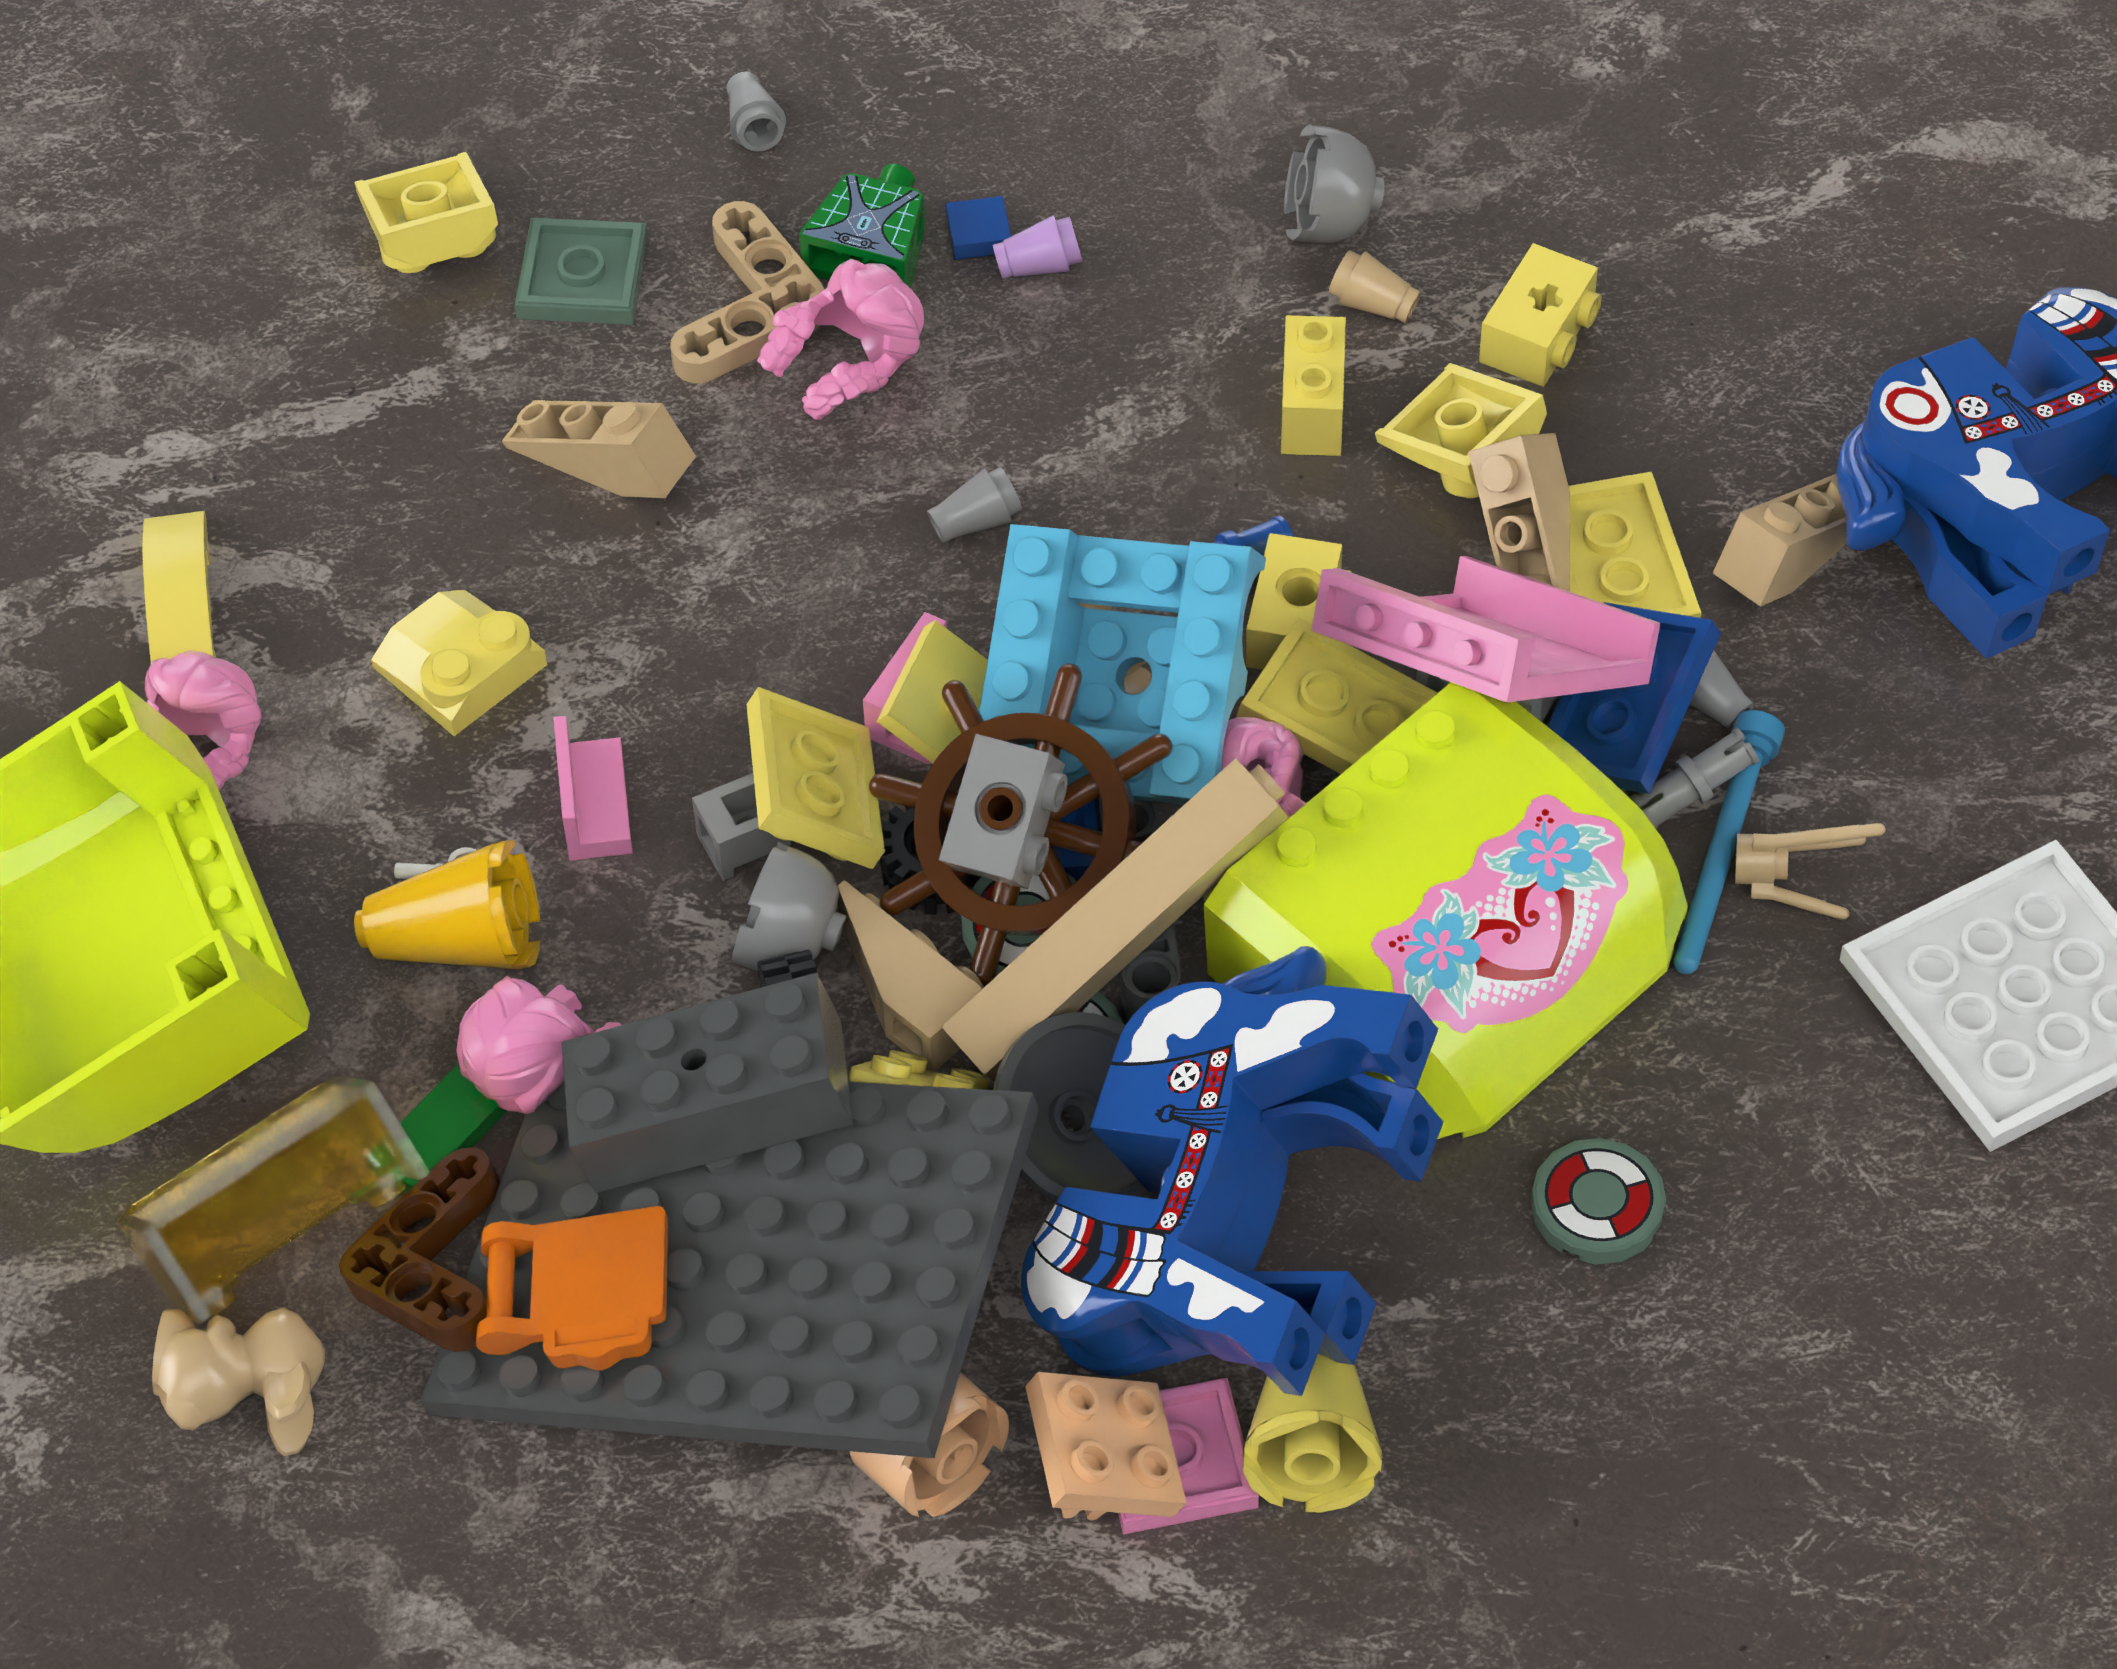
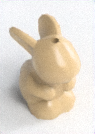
M285 1307L266 1312L244 1335L237 1334L233 1323L228 1318L220 1315H215L210 1319L206 1329L199 1330L196 1329L191 1317L182 1310L165 1309L161 1315L155 1342L152 1369L154 1395L160 1397L167 1415L181 1429L192 1431L201 1425L227 1415L243 1399L255 1393L265 1400L268 1433L276 1450L283 1456L297 1454L304 1448L312 1432L314 1409L310 1391L318 1381L324 1367L325 1349L320 1339L299 1313Z

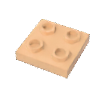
M1037 1372L1027 1383L1025 1388L1052 1507L1061 1508L1064 1518H1072L1081 1510H1085L1088 1520H1096L1106 1512L1174 1517L1186 1504L1158 1383Z

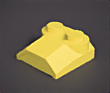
M466 152L447 159L355 182L357 194L378 240L383 263L390 268L397 269L399 272L416 273L426 269L430 264L451 258L475 257L483 253L487 246L496 238L495 228L498 225L494 203Z
M1449 363L1444 368L1445 371L1384 428L1378 429L1375 432L1377 442L1420 465L1439 472L1443 486L1450 494L1465 498H1477L1479 494L1468 451L1521 435L1539 434L1547 415L1546 406L1542 394Z
M466 590L436 593L391 627L371 659L375 670L453 736H456L547 666L545 650L530 638L528 625L520 616L511 612L495 611Z

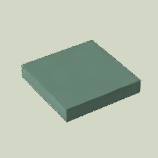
M531 217L515 301L517 319L633 325L648 240L647 224Z

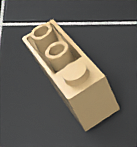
M533 400L520 411L517 416V422L502 440L507 449L622 497L666 498L696 457L663 403Z
M1556 434L1521 435L1468 451L1496 566L1570 592V491Z
M1837 474L1740 512L1713 574L1760 607L1793 593L1847 544L1846 516L1838 490Z
M844 880L838 885L840 913L847 915L844 931L884 1033L888 1039L905 1052L926 1058L928 1060L926 1069L935 1072L961 1049L941 1026L978 994L984 986L976 974L969 968L962 965L955 967L941 956L935 945L924 933L917 929L909 931L891 915L882 910L879 898L871 893L863 895Z

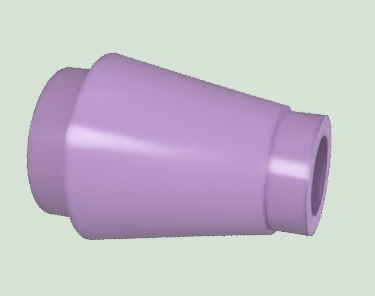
M1054 215L1003 240L1004 242L992 245L1002 279L1011 276L1019 277L1069 272L1070 265L1083 262L1070 216L1055 220Z

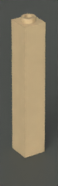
M1235 758L941 1027L978 1069L995 1082L1001 1061L1016 1039L1039 1022L1056 1015L1079 1010L1217 884L1232 865L1285 822L1289 817L1277 803L1285 795V792L1259 764L1249 773Z

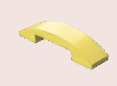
M205 511L145 518L142 534L143 578L151 664L154 660L160 658L172 659L176 655L189 650L204 652L216 658L213 646L207 566L210 565Z

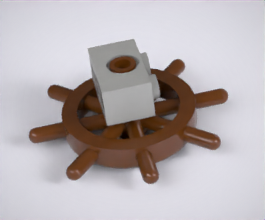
M1066 663L1058 669L1045 714L1013 713L984 721L966 686L958 680L947 682L942 688V698L962 734L955 738L940 753L930 767L922 784L887 774H877L869 782L870 793L875 798L915 809L914 839L918 858L923 869L884 892L880 898L881 909L889 915H898L937 892L941 899L953 910L968 920L982 926L970 970L976 974L984 987L995 977L1007 934L1016 936L1042 935L1142 844V842L1135 841L1136 811L1133 795L1127 780L1165 759L1172 752L1173 745L1170 738L1165 734L1159 733L1152 735L1114 758L1095 738L1078 726L1069 723L1082 680L1080 668L1072 663ZM1022 744H1036L1034 749L1021 746ZM1061 750L1075 756L1089 773L1067 785V775L1063 774L1065 764L1058 760ZM1101 797L1103 807L1102 832L1060 821V819ZM1053 846L1094 856L1088 869L1073 885ZM969 873L995 880L990 900L977 894L962 877ZM1032 875L1039 876L1050 899L1036 904L1015 906L1020 888L1028 889Z

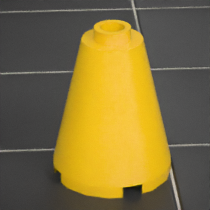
M514 840L497 841L366 896L363 901L362 910H357L354 917L355 933L359 945L362 948H369L373 957L381 960L505 969H522L536 964L540 952L541 940L528 942L529 923L540 921V909L535 882L524 853L511 854L512 849L517 844Z

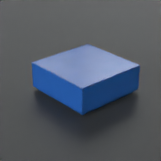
M1003 196L945 203L946 219L954 260L995 255L992 245L1004 242L1003 240L1011 237Z

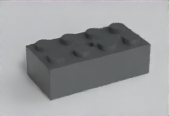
M817 973L562 1041L569 1148L596 1193L853 1125L841 1019Z

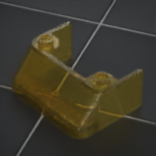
M336 1076L304 1093L124 1210L114 1221L130 1246L177 1309L182 1310L193 1321L201 1324L236 1300L232 1289L241 1281L239 1275L349 1203L355 1205L367 1200L371 1208H376L393 1199L406 1188L401 1179L408 1177L421 1180L429 1175L430 1171L375 1083L362 1079Z

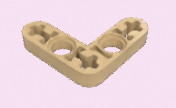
M733 201L721 206L713 215L714 244L721 256L752 294L682 327L674 334L670 346L672 366L676 375L684 381L690 383L709 382L759 358L761 348L766 342H769L768 336L776 328L773 325L774 315L779 310H786L797 304L794 301H798V303L808 301L825 290L815 274L755 204L746 201ZM749 231L750 244L748 246L746 238L741 232ZM764 260H777L785 265L780 271L773 274H763L754 269L759 262ZM746 321H755L764 326L761 332L752 336H742L733 331L737 325ZM815 325L814 330L821 325ZM695 350H696L700 355H705V356L700 357L697 353L692 352V351H695Z

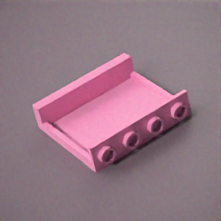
M1460 556L1453 594L1424 597L1407 593L1340 568L1323 569L1311 631L1508 703L1649 684L1660 623L1468 556Z

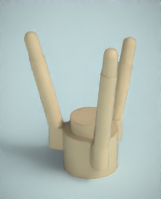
M1881 823L1781 834L1737 833L1735 884H1751V899L1774 900L1820 915L1823 914L1839 920H1846L1849 917L1848 909L1821 899L1774 886V880H1787L1789 852L1861 846L1866 842V837L1883 835L1885 833V826Z

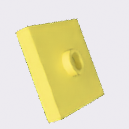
M934 620L923 628L876 722L933 764L940 753L955 738L962 734L942 698L943 686L951 680L962 682L980 711L988 659L938 621Z

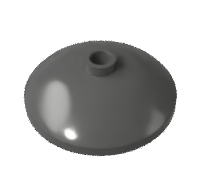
M1071 1012L1056 1015L1039 1022L1015 1040L1003 1057L996 1074L993 1090L1032 1092L1039 1105L1038 1115L1020 1176L1032 1188L1054 1202L1058 1200L1066 1187L1136 1197L1141 1196L1147 1191L1090 1128L1120 1035L1126 1026L1103 1015ZM1062 1111L1068 1113L1073 1119V1131L1066 1129L1061 1121Z

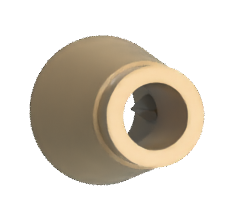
M1349 250L1338 266L1329 288L1330 294L1340 298V305L1393 320L1397 319L1405 324L1413 314L1421 296V291L1411 287V284L1366 251L1359 255Z

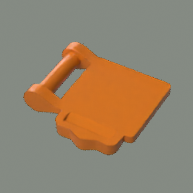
M653 1206L537 1225L500 1221L487 1225L482 1231L481 1251L488 1258L486 1315L485 1319L478 1323L476 1345L481 1352L489 1355H506L532 1343L543 1342V1351L555 1367L584 1366L598 1371L608 1369L622 1359L641 1357L649 1352L652 1345V1325L662 1323L665 1320L667 1308L668 1216L663 1207ZM533 1251L530 1319L513 1317L515 1258Z

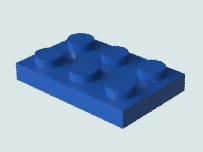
M1604 602V604L1660 623L1649 684L1562 695L1547 727L1573 746L1619 789L1650 794L1721 632L1713 620Z

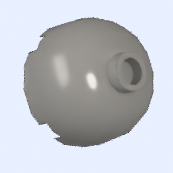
M1309 124L1302 130L1299 136L1310 138L1305 152L1293 151L1285 186L1284 214L1296 211L1297 229H1288L1286 234L1292 241L1310 244H1335L1350 238L1359 231L1368 219L1370 211H1379L1384 197V179L1376 177L1375 162L1367 146L1354 136L1335 128Z
M780 842L777 843V847L772 848L750 897L748 905L751 908L746 926L740 925L732 954V962L757 971V962L760 960L809 949L815 961L822 948L832 952L835 951L844 930L847 915L836 912L839 888L834 875L820 860L804 851Z

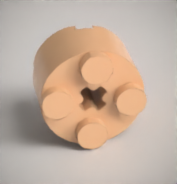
M960 1372L935 1458L850 1451V1456L853 1463L911 1515L919 1517L918 1511L925 1510L932 1517L943 1515L960 1505L984 1482L991 1471L982 1463L993 1445L1002 1452L1008 1438L1009 1419L1006 1411Z

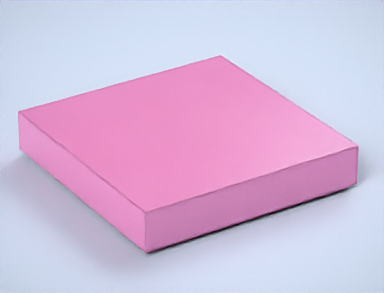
M1228 1377L1160 1390L1186 1504L1174 1517L1118 1513L1123 1535L1259 1508V1495L1251 1489L1243 1473L1242 1455L1245 1442Z

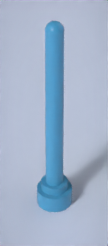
M1748 710L1740 713L1733 729L1737 727L1745 735L1746 739L1743 741L1745 744L1749 742L1759 758V762L1747 767L1730 779L1674 956V967L1681 974H1692L1700 964L1737 845V833L1740 834L1760 768L1767 765L1770 760L1778 755L1785 734L1783 723L1775 716L1763 711Z

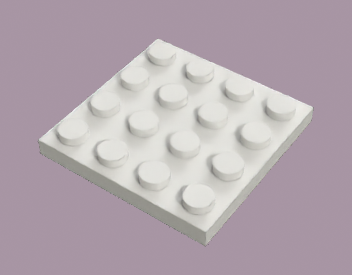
M2057 840L1842 946L1841 963L1990 1152L2117 1087V912Z

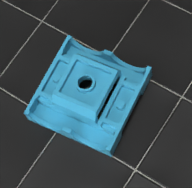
M1010 524L979 711L983 720L986 721L997 716L1013 713L1045 714L1058 669L1066 663L1075 664L1082 672V680L1069 723L1078 726L1095 738L1114 758L1154 734L1161 733L1167 735L1173 745L1170 755L1127 781L1133 799L1185 805L1222 771L1223 745L1227 724L1235 703L1241 696H1244L1248 675L1242 646L1246 603L1255 577L1261 570L1264 571L1266 558L1252 547L1195 541H1190L1189 546L1081 536L1069 529ZM1078 603L1178 613V617L1084 608ZM1147 662L1152 671L1149 686L1139 694H1128L1124 687L1126 672L1136 663ZM1022 744L1021 746L1034 749L1036 744ZM1061 750L1058 760L1065 764L1063 774L1067 775V785L1089 773L1075 756Z

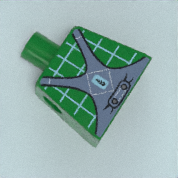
M888 164L883 168L878 179L856 173L846 174L840 179L799 234L801 259L816 277L830 280L834 270L840 264L854 259L863 264H885L897 273L903 283L909 288L912 287L926 225L924 195L918 189L913 188L915 178L911 171L899 164Z

